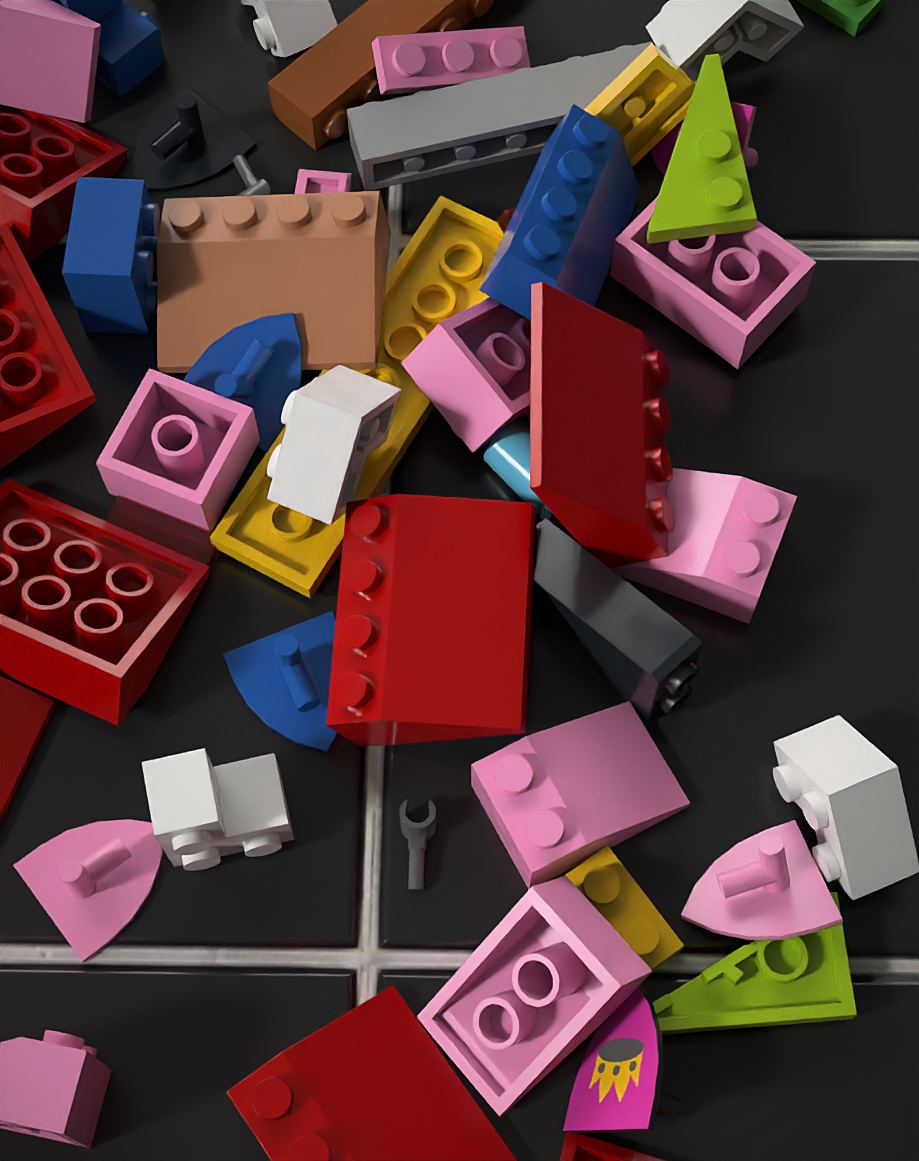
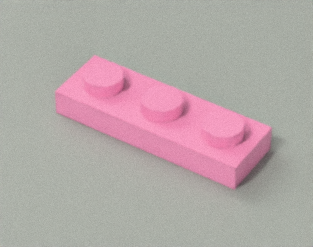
M524 26L378 36L372 42L380 95L436 90L463 84L471 79L490 78L530 67Z

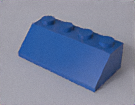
M575 104L570 107L540 154L479 291L531 320V285L539 282H544L593 307L595 306L612 264L614 240L626 229L640 194V189L620 131Z

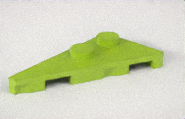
M719 54L705 55L648 225L646 236L648 244L754 230L757 216Z
M831 892L830 894L840 912L837 892ZM842 923L813 933L782 940H755L748 945L740 947L702 971L699 976L653 1002L662 1035L853 1019L857 1012Z

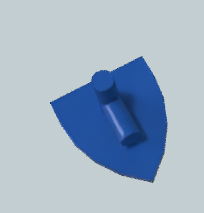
M295 313L260 317L233 328L205 350L183 380L253 408L260 436V442L257 446L266 453L285 426L281 422V415L286 400L294 390L300 389L302 380V342Z
M332 611L223 654L233 681L247 706L268 727L294 743L324 753L329 752L338 735L336 731L326 726L336 623Z

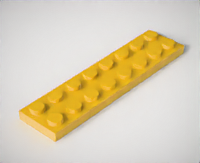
M441 195L387 274L377 369H352L402 389L387 440L367 455L354 501L377 497L435 407L427 395L419 390L414 379L401 363L440 322L490 297L479 291V288L507 227ZM322 370L318 377H320L321 375L325 374L330 370ZM285 425L210 536V540L214 548L311 599L342 551L346 513L330 525L267 499L272 478L267 476V467L273 451L279 444H282L287 426Z

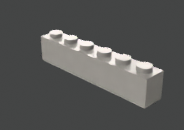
M653 42L634 46L624 45L607 52L584 57L575 56L562 62L535 68H521L508 74L485 79H471L463 84L436 90H421L409 96L382 102L372 101L359 107L347 109L350 143L364 191H372L542 152L546 142L573 104L584 110Z

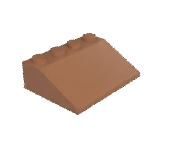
M380 191L165 199L157 241L158 370L161 373H188L205 350L233 328L260 317L295 313L302 342V370H331L338 365L349 369H377L391 230Z

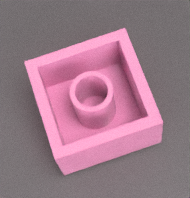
M149 368L96 462L109 494L211 534L260 442L253 408Z

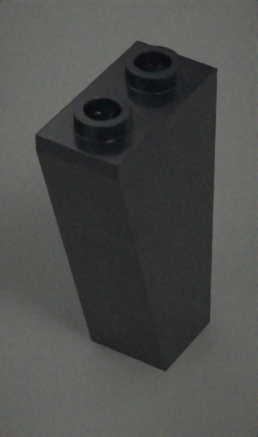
M544 518L537 524L535 528L532 608L626 702L630 701L634 710L647 723L661 710L667 715L672 714L688 699L693 691L689 685L700 670L696 663L703 642L549 520Z

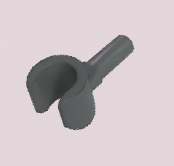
M237 155L233 159V163L247 188L237 196L270 195L271 191L268 182L264 179L259 180L255 176L244 155Z
M405 800L400 806L399 815L401 832L408 839V890L421 891L424 890V862L427 840L434 835L437 827L436 808L434 803L429 800V817L421 823H415L408 819V800Z

